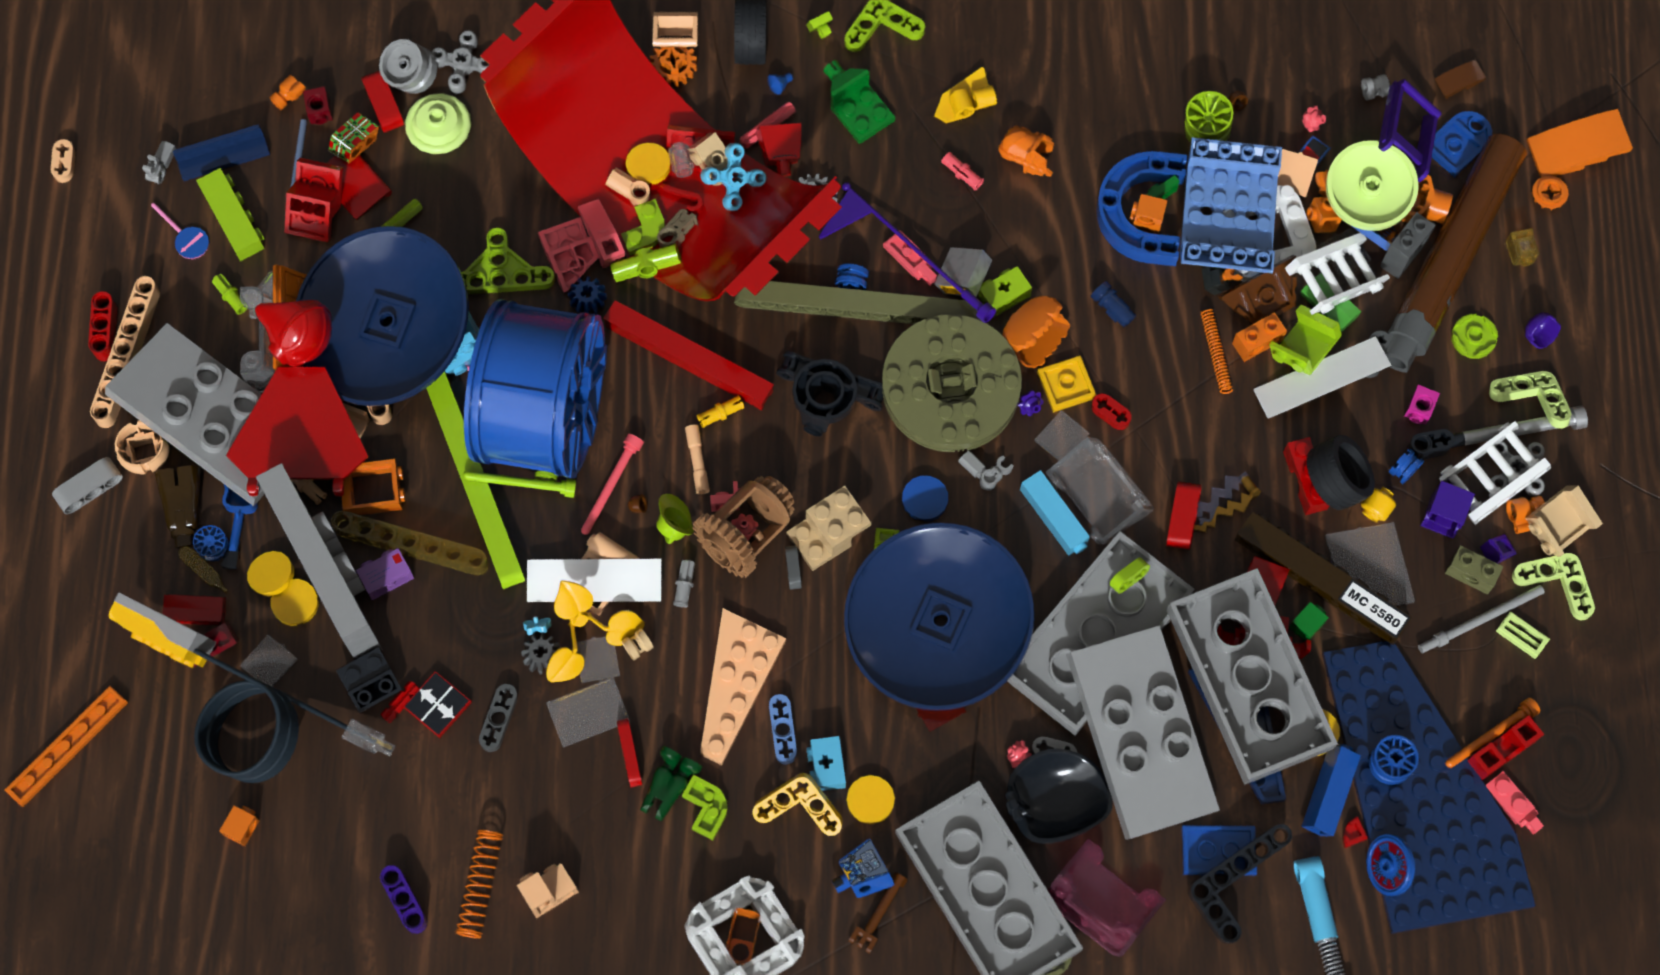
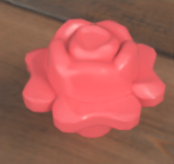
M1318 106L1308 107L1307 111L1303 114L1302 122L1309 132L1318 131L1319 125L1326 122V116L1322 115V111L1318 110Z
M740 514L738 518L731 521L748 541L759 525L758 522L753 520L752 515L745 516Z
M1023 740L1016 741L1007 750V759L1014 769L1022 761L1032 756L1028 752V747L1025 746V741Z

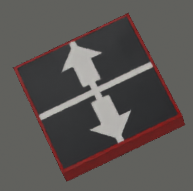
M435 671L403 707L438 738H441L472 702Z

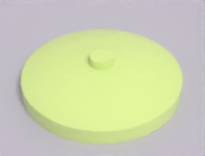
M1362 141L1342 150L1332 162L1326 177V194L1334 212L1349 225L1362 230H1383L1396 225L1410 212L1418 195V177L1412 162L1401 150L1393 145L1387 151L1382 152L1378 148L1379 141Z

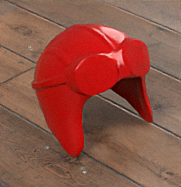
M317 300L260 303L255 307L256 316L268 333L270 341L268 350L281 364H288L293 367L303 366L305 363L320 356L328 346L332 335V316L329 309Z

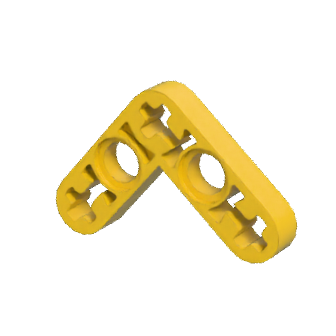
M806 773L794 776L759 799L753 809L754 818L758 822L767 823L800 802L824 834L829 836L838 834L843 824V819L815 780ZM799 781L801 783H808L806 790L802 787L796 791V794L793 790L798 787ZM779 793H786L789 795L790 801L788 803H780L777 795ZM814 799H819L823 802L824 807L816 810L812 808L810 802ZM771 802L774 806L769 809L768 815L766 813H759L761 807L766 809L771 805ZM827 810H829L827 813L828 819L831 822L834 820L836 821L835 827H833L832 825L827 826L828 819L824 815Z

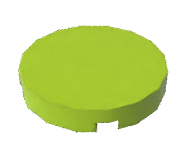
M1476 314L1462 316L1455 323L1451 332V341L1454 348L1461 355L1475 359L1485 357L1491 353L1496 346L1498 331L1494 323L1489 318Z

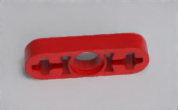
M629 719L617 720L630 788L641 786L642 780Z

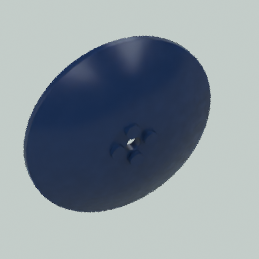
M385 226L370 228L352 234L336 243L310 269L296 301L317 300L329 309L332 316V335L328 346L320 356L305 363L303 367H325L340 399L357 405L382 406L393 404L410 398L426 389L450 365L461 346L467 328L469 314L468 292L462 272L455 260L432 238L418 231L403 227ZM388 316H392V323L389 326L384 327V319Z
M951 523L925 524L893 535L875 548L861 564L851 582L845 602V634L850 652L857 666L869 682L883 694L899 703L918 709L934 711L951 710L985 699L1003 686L1022 663L1031 642L1035 618L1034 603L1028 580L1022 568L1012 554L998 541L979 530ZM937 616H947V623L944 626H937L935 624Z

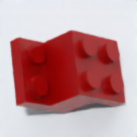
M304 158L297 160L296 182L286 193L285 233L329 242L331 239L332 218L341 207L343 167Z

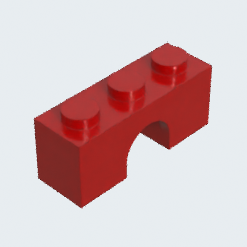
M1310 437L1287 443L1283 451L1290 473L1295 472L1299 482L1298 496L1305 515L1324 511L1329 507L1316 492L1309 477L1306 461L1308 452L1313 448Z
M1527 716L1497 740L1475 753L1468 762L1480 778L1484 780L1537 742L1544 733L1533 719Z

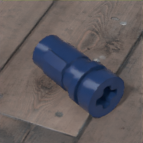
M1105 281L1090 297L1095 302H1099L1098 305L1107 310L1106 314L1115 323L1118 322L1124 328L1133 321L1136 314L1117 295V291L1115 289L1112 290V286Z

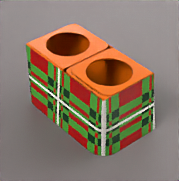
M358 112L332 134L328 151L349 164L376 141L379 126Z

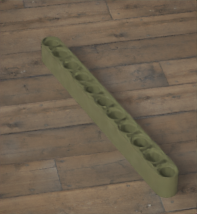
M769 281L756 296L744 287L735 296L734 301L737 306L744 308L916 324L933 316L948 314L969 316L980 320L976 316L978 311L966 300Z

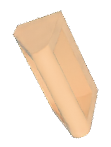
M654 12L653 47H697L698 12ZM659 36H693V38H658V37H659Z

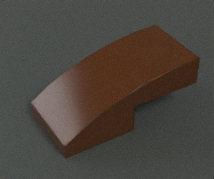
M1473 60L1453 68L1434 79L1447 99L1465 88L1468 90L1487 78L1477 61Z

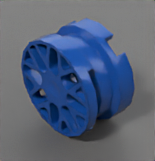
M842 264L838 266V277L836 278L835 286L866 291L867 282L865 280L869 276V271L866 268L855 264Z
M1408 449L1407 454L1404 453L1389 470L1392 476L1396 475L1401 479L1400 483L1402 485L1424 463L1422 458L1419 460L1414 455L1415 452L1412 449Z
M207 525L195 533L193 546L202 559L214 562L224 557L225 552L228 550L229 540L222 529L217 526Z

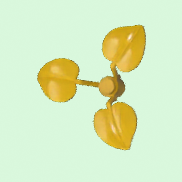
M561 580L554 602V611L560 618L570 620L568 625L571 630L573 649L571 651L567 647H562L551 656L546 670L548 681L561 682L571 680L578 676L584 668L585 661L583 656L576 653L578 647L575 626L582 627L588 620H591L604 631H608L606 640L609 644L621 646V640L626 637L631 638L637 630L644 628V620L633 611L622 610L615 613L609 619L608 626H605L590 613H587V610L593 604L591 592L580 584Z

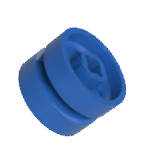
M1390 735L1383 738L1370 753L1369 768L1371 773L1384 784L1396 785L1402 783L1417 768L1419 761L1417 748L1409 739L1400 735Z

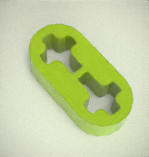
M1141 557L1135 559L1112 578L1110 586L1117 593H1123L1147 574L1150 565Z

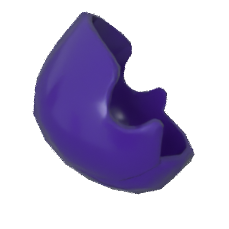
M1541 312L1529 319L1525 326V337L1536 348H1546L1557 338L1561 325L1551 314Z

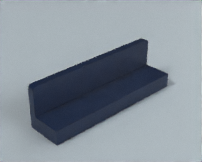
M258 124L173 150V155L178 163L183 181L207 175L219 168L223 170L268 156L270 152L265 136Z

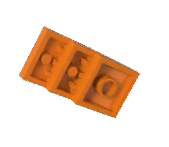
M1618 109L1572 121L1527 138V143L1540 178L1583 170L1587 165L1607 161L1611 156L1628 153L1633 149Z

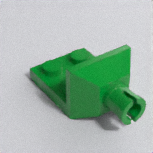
M834 60L831 62L833 67L829 63L823 70L825 75L832 81L831 110L860 145L893 123L895 116L869 85L870 72L867 69L850 68L844 71L839 62Z

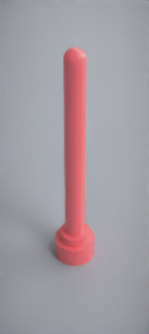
M627 434L623 442L625 450L581 528L582 534L588 535L632 454H636L643 446L644 441L639 437Z

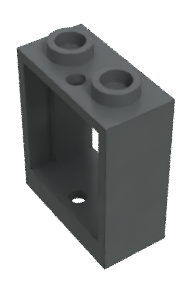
M1416 212L1391 243L1380 267L1399 279L1424 248L1435 224Z

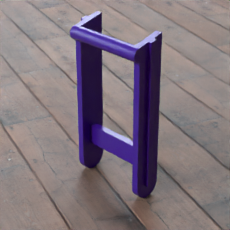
M1402 79L1398 82H1392V85L1389 86L1378 148L1385 152L1393 144L1415 163L1414 168L1417 173L1418 182H1421L1430 171L1437 121L1442 112L1408 81ZM1404 91L1429 113L1423 116L1418 149H1415L1396 132Z

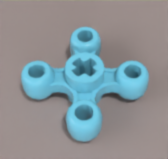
M730 143L724 151L728 160L727 166L721 171L714 167H706L701 171L700 177L702 182L707 185L722 182L727 190L722 201L724 208L729 211H737L743 203L739 194L740 187L745 183L753 187H761L765 184L767 178L765 172L760 169H752L746 172L740 164L745 153L743 146L739 143Z

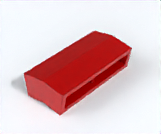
M164 595L162 614L181 624L219 626L224 623L226 597Z

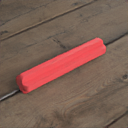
M786 102L740 137L741 145L748 149L758 141L756 131L759 126L779 125L793 115L795 107L792 103Z

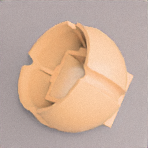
M138 421L137 425L129 423L119 431L115 440V451L117 452V460L126 470L144 475L149 470L152 472L157 471L165 464L169 456L170 445L167 443L168 441L144 423ZM153 443L156 455L137 460L134 448Z

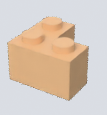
M562 864L549 866L543 871L544 875L542 876L538 872L534 875L529 873L520 879L521 883L517 885L536 918L578 893L576 886Z

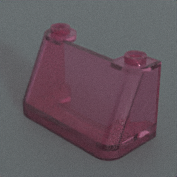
M1087 839L1058 874L1047 891L1067 920L1112 955L1123 956L1166 899L1153 889H1144L1138 894L1101 865L1104 859L1102 849Z

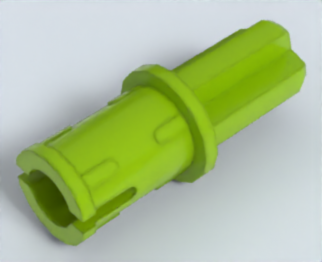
M223 274L214 276L212 283L222 294V299L231 305L236 314L244 313L249 305L238 294V289L233 287Z

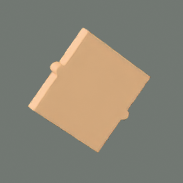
M1282 149L1281 169L1278 174L1277 185H1289L1299 196L1306 197L1318 159L1305 156L1302 152L1295 153Z

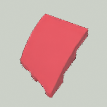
M581 217L538 232L550 266L563 293L571 288V284H574L599 258L591 236H587Z

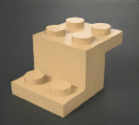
M843 486L807 509L806 519L788 530L786 534L791 542L797 545V550L810 569L814 571L850 548L852 538L870 527L871 522L846 486Z

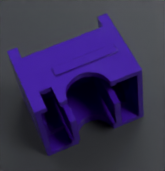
M1441 481L1431 495L1420 526L1453 539L1458 529H1461L1465 523L1475 493Z

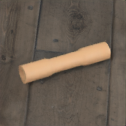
M689 425L685 427V432L692 459L696 494H706L710 492L702 455L699 426Z

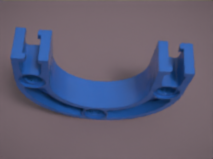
M1155 151L1137 153L1124 158L1107 173L1102 182L1097 200V221L1105 239L1119 253L1143 263L1176 266L1179 258L1177 250L1180 246V237L1152 234L1137 229L1126 219L1122 210L1121 199L1127 190L1142 182H1165L1175 175L1180 180L1179 184L1183 185L1186 176L1185 165L1187 163V155ZM1157 164L1160 165L1162 168L1156 169L1152 165ZM1168 167L1180 168V170L1169 169ZM1105 200H1110V201H1112L1114 204L1108 205V204H1106L1104 201H1105ZM1146 246H1151V247H1153L1155 250H1154V251H1149V250H1147L1145 247H1146ZM1161 249H1173L1175 253L1161 251Z

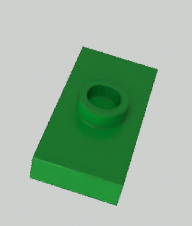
M1174 175L1161 185L1155 184L1145 195L1166 199L1177 192L1180 180Z

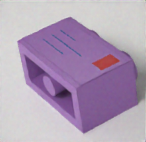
M399 548L385 551L380 558L374 561H366L356 570L372 600L414 579Z

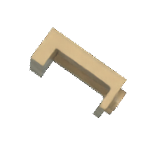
M1565 486L1525 518L1529 523L1530 531L1542 543V550L1549 556L1561 557L1564 554L1563 549L1588 529H1597L1603 524L1579 486Z

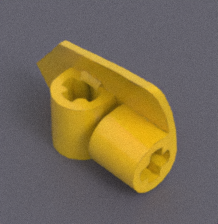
M981 67L943 93L934 116L945 123L967 118L975 110L997 105L994 88L992 85L989 86L984 68Z

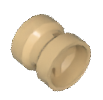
M642 628L637 630L631 638L626 637L621 640L622 645L633 661L639 658L642 652H648L654 648Z

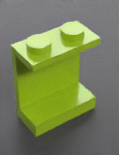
M1300 305L1296 310L1298 322L1280 345L1273 341L1269 345L1272 357L1277 362H1284L1297 372L1311 375L1342 334L1339 322L1320 313L1312 315L1310 308Z

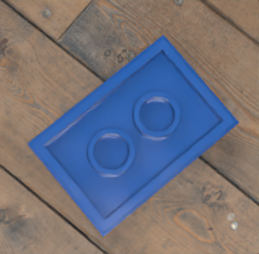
M1182 825L1183 875H1204L1256 838L1255 826ZM1236 857L1234 865L1238 870L1245 868L1246 863L1242 857ZM1257 866L1243 876H1256ZM1220 870L1215 873V875H1225Z

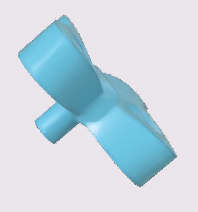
M533 617V620L523 622L527 635H532L536 631L547 633V629L552 625L550 618L538 620V617Z

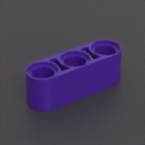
M393 865L386 866L380 873V880L403 925L413 934L423 932L427 927V918L406 877L398 867ZM392 873H397L399 875L398 880L393 884L387 883L388 876ZM403 894H408L410 896L408 903L399 905V897ZM419 915L421 917V921L417 926H409V920L412 916Z

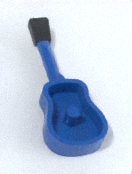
M224 484L225 492L222 503L227 511L235 514L229 549L225 552L221 566L225 569H237L239 560L238 547L244 514L254 513L258 508V502L252 506Z

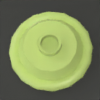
M443 93L430 94L417 100L409 109L405 119L406 134L411 143L423 152L431 154L448 153L458 148L467 139L471 129L470 113L465 104L454 96Z

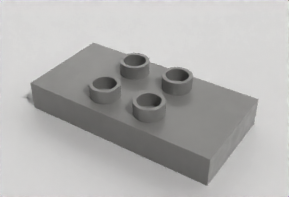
M282 463L256 476L338 633L354 659L377 647L382 650L354 597L365 591V588L347 555L343 552L344 549L323 511L311 517Z

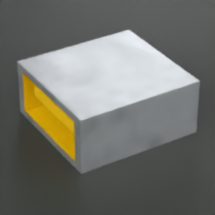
M951 247L941 269L960 287L977 297L992 259L983 250ZM938 275L935 285L944 294L961 296V293L943 276Z

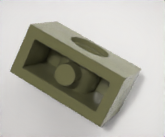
M1460 545L1454 553L1445 574L1488 595L1495 586L1503 566Z

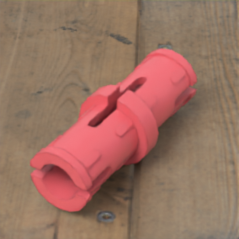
M948 152L943 157L941 163L952 170L956 178L965 181L973 190L976 191L983 184L984 179L973 172L969 164L963 163L955 157L952 152Z

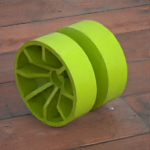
M1205 91L1195 95L1189 101L1185 115L1184 131L1189 142L1191 143L1192 138L1227 141L1231 133L1233 121L1231 102L1224 95L1214 91Z

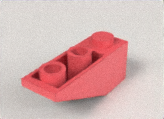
M597 199L578 206L577 208L588 235L593 240L602 269L611 266L610 264L623 260L625 251L600 200Z

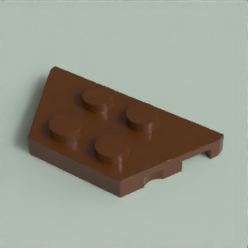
M1295 255L1289 256L1274 265L1273 274L1261 272L1219 295V299L1251 324L1262 320L1274 312L1279 316L1296 306L1295 288L1297 286V277H1295V274L1289 276L1285 267L1297 257Z

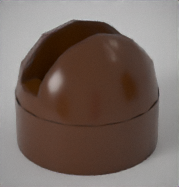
M1237 90L1229 96V101L1234 110H1242L1248 104L1247 96L1241 91Z
M643 494L632 496L628 502L629 510L637 514L645 513L647 511L646 497Z

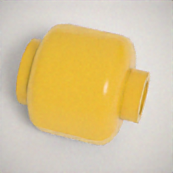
M1385 487L1381 489L1374 488L1373 494L1361 502L1362 514L1376 523L1387 520L1396 507V502L1392 498L1394 494Z

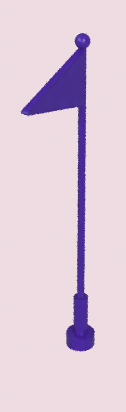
M843 183L842 189L847 192L839 203L842 208L827 222L819 235L820 239L873 213L961 293V297L978 311L976 316L983 323H987L994 317L996 309L990 303L983 304L971 292L960 287L851 188L850 183Z

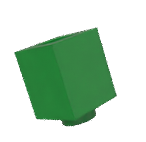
M1310 602L1288 628L1305 642L1310 640L1320 630L1329 617L1321 606Z

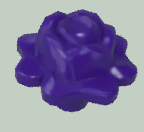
M1030 390L1021 396L1018 407L1022 415L1032 416L1033 413H1038L1041 410L1040 405L1044 402L1041 399V393Z

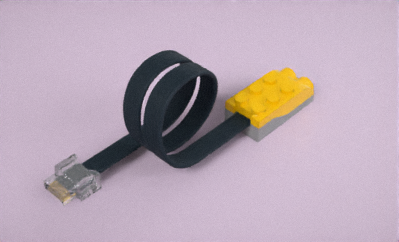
M118 593L109 611V618L131 631L130 637L193 668L194 664L203 668L206 661L209 660L245 679L231 683L216 692L205 704L198 717L194 732L195 747L201 760L212 770L247 783L263 782L277 775L289 762L298 740L299 722L292 703L343 728L345 732L342 738L373 754L379 751L391 756L395 745L384 740L385 734L355 719H351L347 725L210 655L216 641L121 593ZM267 693L276 713V728L271 745L265 755L250 768L241 771H231L223 763L219 754L218 738L221 727L228 714L241 701L256 694Z

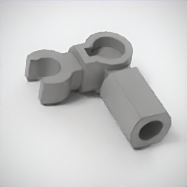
M162 141L155 156H147L148 164H143L142 166L143 171H145L146 180L157 184L163 182L166 174L165 169H168L174 156L173 150H176L175 145Z
M970 450L958 461L974 478L978 477L980 479L979 484L981 488L987 491L994 489L996 484L1002 479V475L1010 474L1014 467L1013 464L1007 468L1002 467L1001 463H1003L1005 457L1001 456L998 458L995 467L992 466L986 470V466Z

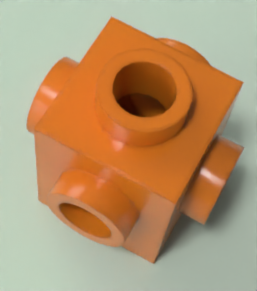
M1327 197L1313 198L1306 212L1315 233L1336 232L1342 220L1332 209Z

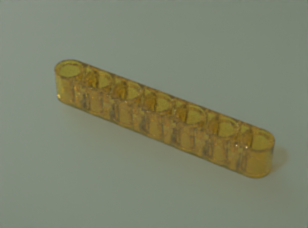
M338 511L331 518V524L338 536L385 550L399 548L402 555L473 575H482L489 567L485 553L478 548L347 511ZM344 520L349 521L346 527H338L340 522ZM364 527H371L369 533H360ZM385 534H393L390 540H382ZM410 539L416 540L413 546H404L406 541ZM430 546H438L437 551L434 553L427 552ZM451 553H460L457 559H449ZM476 558H481V559H483V561H482V563H481L480 565H478V566H473V565H471V562H472L474 559H476Z

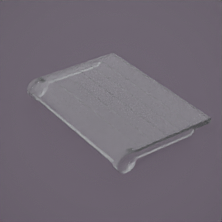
M613 677L546 702L563 748L618 727L617 720L629 719Z

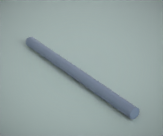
M303 119L300 120L291 186L296 182V162L299 158H302L307 126V120Z

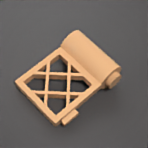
M601 532L590 536L586 543L588 546L587 552L582 557V559H639L638 556ZM602 602L598 608L591 606L589 610L600 616L609 602Z

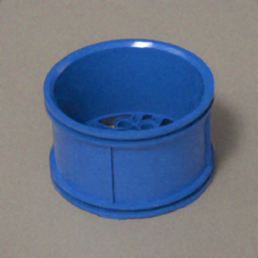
M497 299L493 302L482 321L477 335L466 386L464 438L467 454L471 461L484 464L498 463L552 472L556 476L567 478L577 477V473L584 463L595 436L603 377L606 369L607 345L605 344L604 326L600 315L585 312L577 314L520 305L515 301Z

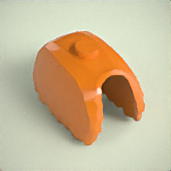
M1043 295L1034 297L1011 315L1003 329L1002 336L1013 348L1018 361L1025 367L1036 368L1038 365L1042 366L1046 361L1045 357L1052 355V352L1057 350V346L1061 344V338H1066L1070 324L1060 314L1063 306L1057 302L1056 298Z

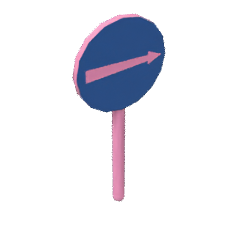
M155 203L151 204L179 233L176 236L175 247L181 256L195 259L205 254L209 247V238L205 231L197 227H188L181 230Z

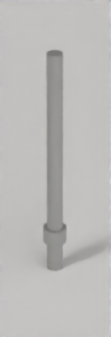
M1539 585L1446 632L1440 631L1434 634L1432 639L1419 644L1418 649L1423 654L1437 646L1440 648L1448 644L1449 640L1544 594V589Z

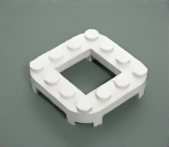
M1277 185L1276 213L1280 214L1291 247L1275 250L1274 265L1291 255L1299 257L1316 250L1315 239L1298 194L1289 185ZM1230 209L1223 211V214L1228 218L1235 216L1234 211ZM1254 212L1246 213V217L1256 215ZM1236 270L1234 275L1239 274L1243 276V279L1240 281L1244 282L1261 272Z
M746 876L735 885L702 904L700 902L693 908L685 923L686 934L711 975H778L794 965L801 956L804 947L803 939L805 938L801 929L797 930L773 893L774 886L769 881L765 882L758 878ZM751 906L754 912L759 914L761 923L776 946L744 965L737 966L713 927L733 916L736 908L745 909Z

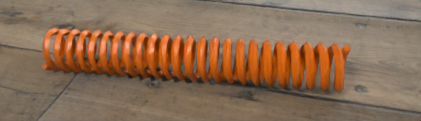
M1206 309L1200 313L1206 332L1205 335L1208 339L1211 359H1213L1214 372L1217 376L1216 379H1218L1219 392L1228 394L1233 389H1231L1232 383H1230L1231 380L1229 379L1230 376H1228V369H1226L1225 356L1222 352L1223 349H1221V339H1219L1218 329H1216L1218 326H1216V319L1213 316V309Z

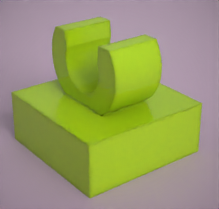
M828 11L810 20L806 26L809 32L817 29L822 39L831 33L827 24L833 18Z

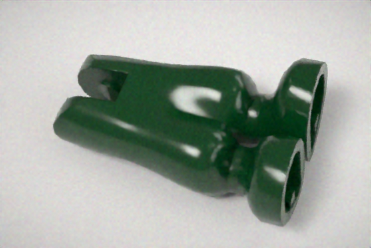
M662 746L660 750L664 764L656 769L640 808L642 812L647 814L656 798L663 801L655 816V819L663 821L676 800L684 792L689 783V776L700 773L703 768L697 762L684 757L677 774H673L682 756L666 746Z

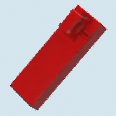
M668 125L666 149L689 151L688 148L708 133L714 132L726 147L728 144L734 143L735 132Z

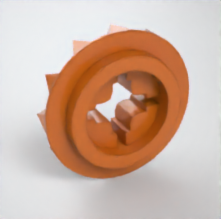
M1543 176L1534 183L1531 195L1534 196L1535 203L1538 202L1542 208L1546 207L1553 210L1554 208H1560L1567 201L1569 193L1566 184L1560 178ZM1548 186H1549V189H1550L1551 193H1555V194L1552 196L1551 200H1550L1548 194H1544V193H1546V191H1547V189H1548Z

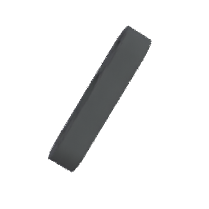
M503 684L497 688L481 730L479 743L487 752H494L500 748L516 706L518 694L516 689L510 684ZM507 690L513 696L512 699L507 698L505 706L509 708L508 710L502 707L504 699L501 696L502 693L506 694ZM494 713H504V722L501 724L493 723L492 716ZM491 726L496 729L494 733L496 743H491L490 746H487V742L484 739L485 737L490 738L492 730L488 727Z

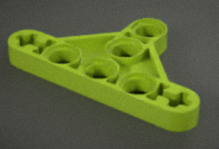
M493 228L488 232L487 249L462 272L464 279H466L468 295L542 290L552 287L555 283L554 272L550 267H532L508 247L507 234L501 228ZM494 235H502L504 240L500 244H494L491 241ZM497 255L505 258L504 262L500 265H495L492 262V259ZM524 274L528 277V281L524 284H519L516 282L517 276ZM531 274L535 275V283H532L533 280ZM543 274H547L548 276L547 281L543 282L541 279ZM503 276L506 280L503 285L497 286L493 283L494 278ZM474 278H481L483 280L482 285L479 287L471 286L470 282Z

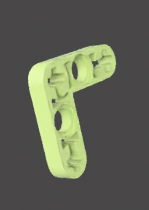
M1539 371L1500 378L1491 382L1489 396L1492 400L1505 402L1537 396L1549 423L1553 427L1565 428L1569 425L1572 415L1571 410L1552 373ZM1525 384L1528 388L1519 389L1516 385ZM1555 397L1558 399V402L1552 403L1546 398Z
M1565 553L1561 557L1552 556L1521 563L1513 570L1512 579L1519 586H1529L1560 579L1572 615L1578 620H1586L1594 613L1595 605L1581 562L1575 554ZM1566 560L1568 561V563H1573L1571 569H1569L1568 566L1564 567L1563 564L1566 562ZM1540 565H1549L1552 569V574L1544 575L1541 573ZM1534 569V573L1528 575L1526 580L1523 576L1519 577L1518 575L1521 572V570H1523L1524 573L1532 572V570ZM1571 581L1580 583L1582 587L1580 592L1571 590L1569 585ZM1581 604H1582L1583 607H1587V608H1588V610L1585 612V614H1584L1583 610H1580V611L1578 610V607H1579Z

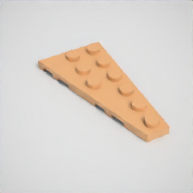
M724 608L722 610L700 751L701 756L720 765L726 759L786 642V638Z

